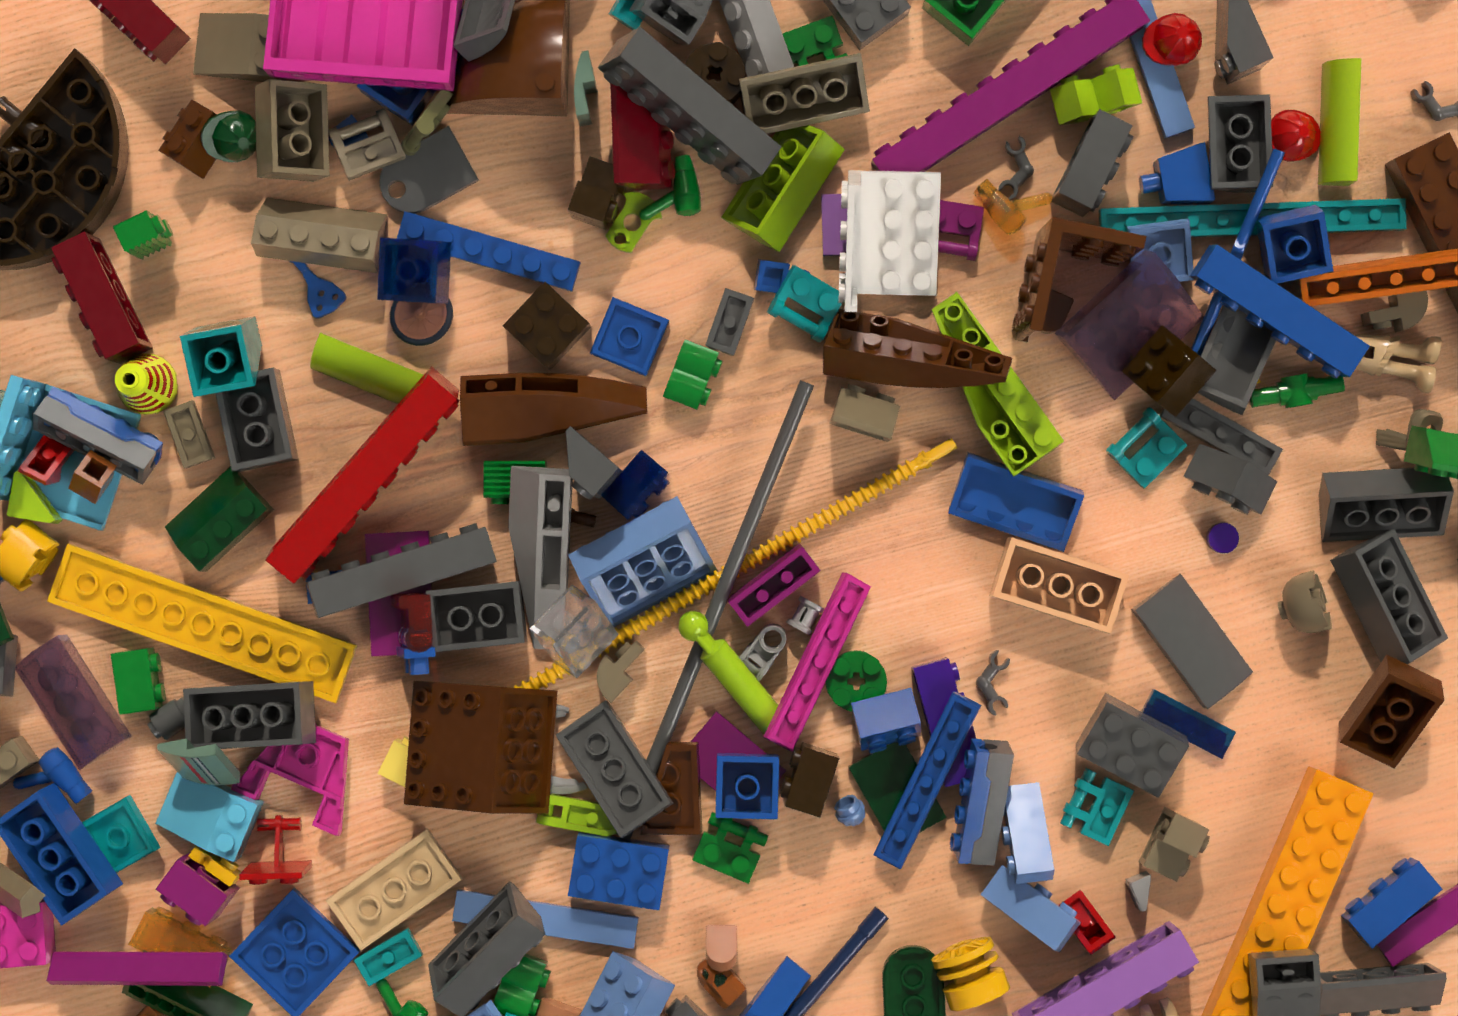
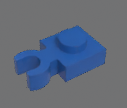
M758 259L754 290L777 293L789 272L790 264Z

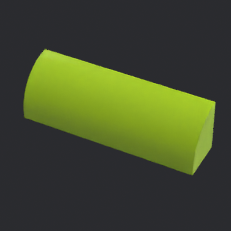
M1361 58L1336 59L1322 64L1318 185L1349 186L1358 179Z
M322 333L318 336L310 362V368L396 404L406 396L423 376L419 372Z

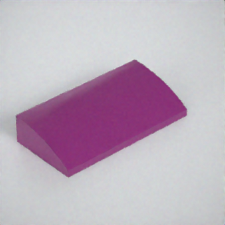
M429 531L365 534L366 563L372 562L371 555L389 551V555L392 556L402 552L400 546L418 541L419 547L430 544ZM432 582L368 602L371 657L397 655L396 647L402 646L399 643L398 633L401 627L405 625L402 628L404 630L407 624H418L424 627L429 636L427 645L432 646L426 591L432 590Z

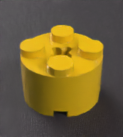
M23 520L17 528L14 525H10L0 537L3 541L0 545V577L19 592L26 590L34 583L30 578L37 573L42 575L51 565L58 554L59 549L57 546L60 544L30 520Z

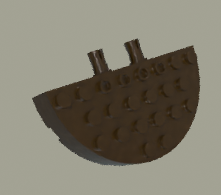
M75 48L23 111L18 109L5 96L0 97V104L6 108L5 111L0 107V117L11 125L0 138V270H20L52 262V257L55 256L51 247L84 231L93 235L110 214L122 189L128 163V134L122 108L115 92L104 75L86 56Z

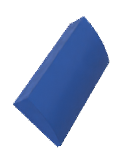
M967 452L948 513L1064 552L1085 495L1083 490L1026 471H1022L1013 477L1004 464Z

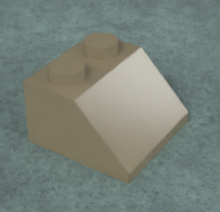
M848 384L847 389L841 387L830 424L882 441H890L900 409V405L894 404L895 398L880 393L877 394L876 398L865 395L866 389Z

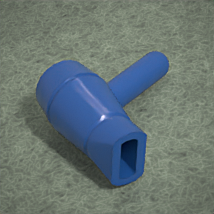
M58 747L48 750L40 758L38 764L43 772L17 777L13 781V786L16 789L54 782L67 793L75 804L92 792V789L83 780L71 759Z

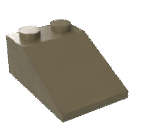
M200 13L193 74L265 82L269 79L285 80V78L269 77L263 70L269 15L257 13Z

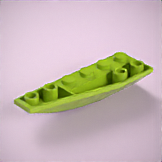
M958 292L932 309L941 334L1001 354ZM1010 367L1006 382L962 387L977 427L1013 477L1045 457L1064 442L1012 367Z

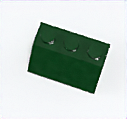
M230 466L172 519L165 528L182 554L199 572H205L215 565L274 509L240 472L232 471Z

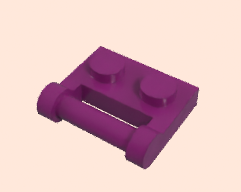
M940 200L939 232L969 237V243L966 245L939 240L938 252L964 256L966 260L976 261L984 207Z

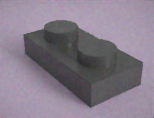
M725 288L705 346L734 356L754 298Z

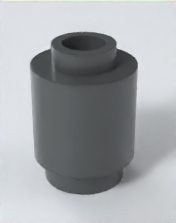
M183 697L178 700H171L149 715L151 722L148 723V727L157 739L162 736L165 740H168L185 728Z

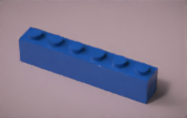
M1218 244L1209 245L1189 276L1196 281L1194 286L1208 295L1212 292L1222 298L1220 303L1234 312L1237 309L1247 314L1245 319L1249 323L1260 329L1262 326H1265L1272 331L1270 336L1283 345H1287L1289 342L1298 348L1296 353L1309 362L1315 359L1323 365L1321 370L1335 379L1338 376L1350 377L1370 347Z

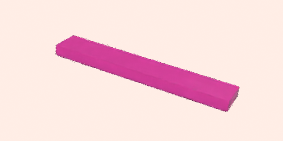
M842 572L763 736L765 739L793 752L871 586L848 573Z

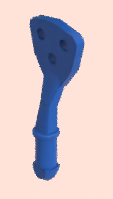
M290 261L295 264L305 278L308 285L307 301L315 318H321L334 312L346 300L347 296L332 282L318 278L308 268L306 263ZM320 291H324L323 296H319ZM335 294H338L337 300L333 299ZM322 305V310L318 311V306Z

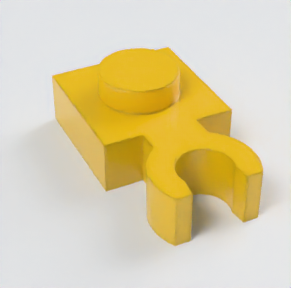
M195 846L188 855L192 860L206 867V871L229 887L239 879L241 871L237 869L239 865L236 862L215 856L198 846Z

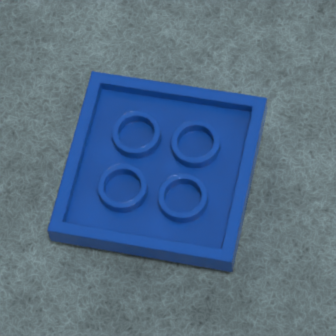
M294 887L229 957L291 1016H300L360 952V949Z

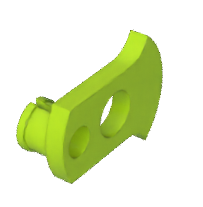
M638 192L624 193L626 198L625 206L606 234L607 240L613 247L626 253H632L652 221L662 219L660 212L648 220L641 219V225L635 231H629L624 227L626 216L635 214L639 217L640 210L654 202L650 197ZM619 235L625 236L626 244H617L615 242L616 237Z

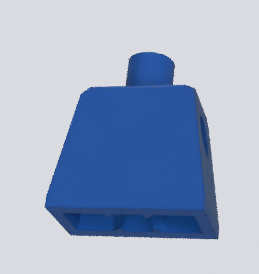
M1205 142L1158 158L1153 163V174L1139 176L1141 193L1146 194L1158 191L1161 205H1206L1215 200L1214 190L1210 187V167Z

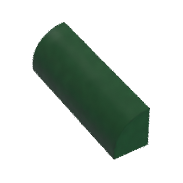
M124 985L122 989L123 994L167 1016H248L253 1006L252 1003L218 986Z

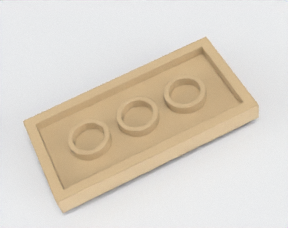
M426 829L332 895L326 902L361 951L460 882L463 878L431 832Z

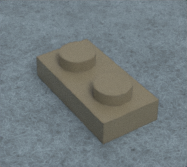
M191 400L163 411L184 468L187 469L215 458L195 401Z

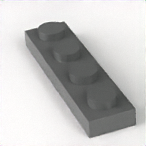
M1193 398L1176 418L1166 409H1163L1160 417L1224 453L1250 462L1267 475L1270 474L1283 450Z

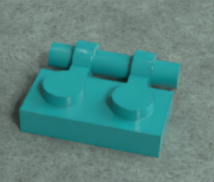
M1085 768L1082 777L1077 778L1074 786L1077 788L1070 803L1066 802L1062 810L1065 813L1060 823L1071 828L1076 818L1083 820L1084 822L1079 832L1109 846L1134 790L1107 777H1104L1100 787L1092 784L1097 773ZM1087 793H1090L1095 798L1089 811L1086 812L1080 808Z

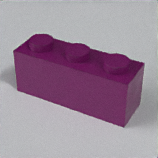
M799 543L728 598V602L748 627L821 570Z

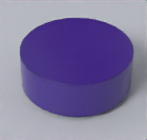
M1215 524L1207 533L1208 546L1217 553H1229L1238 545L1239 534L1231 524Z

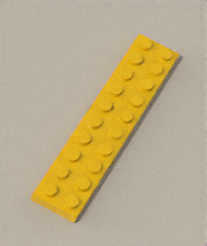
M67 544L47 599L49 603L276 683L313 681L314 696L333 703L338 702L357 645L72 544Z

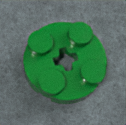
M858 650L841 654L836 659L826 680L827 692L835 704L851 712L852 702L883 695L887 687L886 672L879 660L867 652ZM855 672L859 673L860 678H865V684H861L859 690H854L853 685L847 683L848 679L853 678V673Z

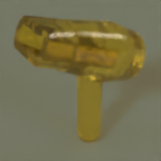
M988 179L982 182L973 193L982 203L995 224L1007 235L1016 233L1025 224L1027 218L1022 211L1048 205L1052 202V195L1050 193H1042L1011 201L1002 192L997 190Z

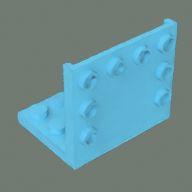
M14 375L10 376L0 407V500L9 501L14 473L43 437V434L33 430V413L54 386ZM72 393L78 400L88 405H96L104 413L116 419H123L137 429L141 418L140 414ZM74 451L62 466L59 482L50 485H44L38 481L36 483L61 518L104 531L122 474L115 471L111 483L98 502L94 504L68 489L74 471L85 457V455Z

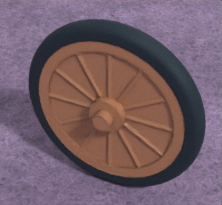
M418 284L405 289L396 297L390 310V323L394 333L402 341L415 346L429 345L441 339L450 328L453 320V307L449 297L438 287L429 284Z

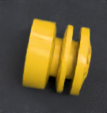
M991 937L960 941L949 946L931 959L934 968L941 969L937 973L939 980H954L943 989L951 1011L967 1010L980 1006L1002 996L1010 989L1002 967L988 968L989 965L999 958L996 951H989L994 947Z

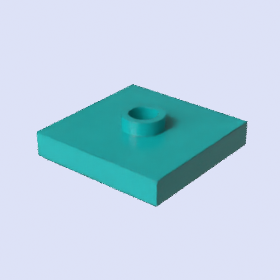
M131 795L82 822L116 873L161 848Z

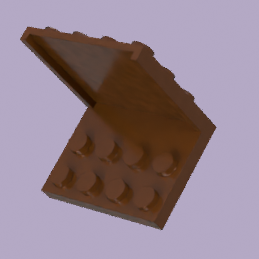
M1052 217L1037 233L1033 255L1028 254L1026 258L1024 272L1029 274L1027 284H1021L1018 302H1022V308L1018 314H1015L1012 332H1017L1015 340L1028 342L1029 335L1034 331H1043L1059 250L1071 252V257L1075 259L1089 260L1090 257L1101 259V264L1119 267V263H1125L1144 249L1146 236Z
M413 681L404 804L490 814H548L558 691Z

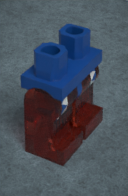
M430 594L391 595L392 607L400 609L401 628L398 632V641L401 646L396 647L397 656L404 659L405 673H409V675L429 674L428 657H436L435 647L431 646L433 636Z

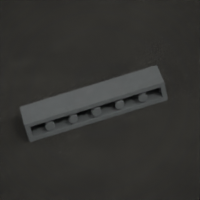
M477 523L459 528L460 534L450 538L447 532L430 537L431 543L419 547L417 541L400 546L402 552L392 556L389 555V551H384L371 555L372 562L360 565L359 560L341 565L342 571L331 575L329 569L311 574L312 580L306 582L316 617L327 616L497 562L486 527L478 528Z

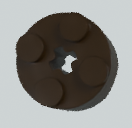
M721 42L702 45L690 54L685 65L733 105L740 98L739 79L745 78V67L738 53ZM709 73H720V81L716 82L714 79L709 81Z

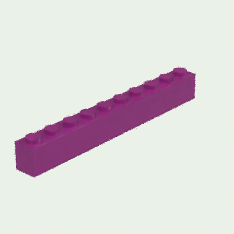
M1105 0V7L1098 11L1095 8L1088 10L1079 17L1081 21L1073 28H1070L1069 25L1064 26L1053 34L1055 39L1047 45L1043 41L1027 51L1029 56L1021 62L1016 58L1002 68L1003 74L995 79L991 75L983 79L976 85L978 90L968 96L964 92L950 102L952 107L942 113L938 109L925 118L927 123L919 129L912 126L899 135L901 140L893 146L886 143L874 152L876 157L872 159L871 164L876 171H927L1061 83L1060 80L1070 77L1145 28L1150 22L1149 17L1137 0Z

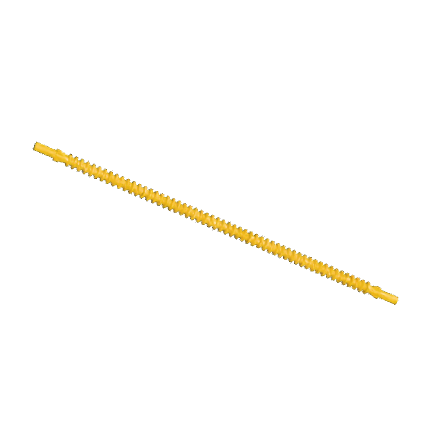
M950 438L926 453L924 450L919 452L914 460L910 462L905 460L904 466L898 464L897 470L890 469V474L886 475L883 473L882 478H874L875 482L872 484L867 482L866 488L860 486L858 492L851 491L852 495L850 497L844 495L843 501L836 500V505L832 506L829 504V509L824 510L822 508L821 513L818 515L813 513L812 519L806 517L805 523L798 522L796 528L790 526L789 532L783 530V535L780 537L775 535L774 541L768 539V544H760L758 550L752 548L751 554L746 553L737 578H740L739 574L741 572L747 574L748 568L755 569V564L759 563L762 565V560L767 559L769 561L772 554L778 556L779 550L785 552L786 546L793 547V542L801 543V538H809V533L816 534L817 528L823 530L826 523L832 525L831 521L833 519L839 521V516L842 514L847 516V511L851 510L854 512V507L859 506L861 508L863 506L862 503L865 501L870 503L871 497L877 499L878 493L885 494L887 488L893 490L894 484L901 485L900 481L903 479L908 481L909 475L915 477L917 471L924 468L929 469L933 466L932 463L957 449L956 443ZM721 566L720 572L714 570L713 576L707 574L704 581L698 579L697 585L691 583L690 589L683 588V593L679 594L676 592V597H668L666 603L660 601L659 607L653 605L652 611L645 610L643 616L637 614L636 620L629 619V624L625 625L622 623L621 629L615 627L612 634L606 632L605 638L599 636L598 642L591 641V646L587 647L584 645L582 651L575 650L576 654L574 656L568 654L567 660L561 658L560 664L553 663L551 669L545 667L544 673L537 672V677L533 678L530 676V681L525 682L523 680L520 687L514 685V688L540 689L544 687L547 689L548 683L555 684L557 678L563 680V675L566 673L571 675L572 669L578 671L579 665L585 667L588 660L594 662L595 656L601 658L602 652L609 653V648L613 647L616 649L618 643L625 644L624 640L626 638L632 640V635L636 634L639 636L640 630L644 629L647 631L649 625L655 627L656 621L663 622V617L665 616L670 618V613H678L680 607L686 609L687 603L693 605L694 599L701 600V595L705 594L708 596L710 590L715 591L724 566Z

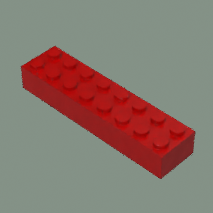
M431 366L275 543L265 561L293 584L300 577L306 580L316 568L315 565L319 561L317 557L321 554L325 558L337 544L336 541L339 539L337 535L340 531L345 535L353 527L359 516L357 512L360 509L364 512L367 511L377 499L376 496L379 493L377 489L380 486L386 489L396 478V473L399 471L397 467L402 462L406 466L417 454V449L419 448L417 444L421 440L427 442L435 434L439 425L437 421L442 416L448 419L459 406L457 398L460 390Z

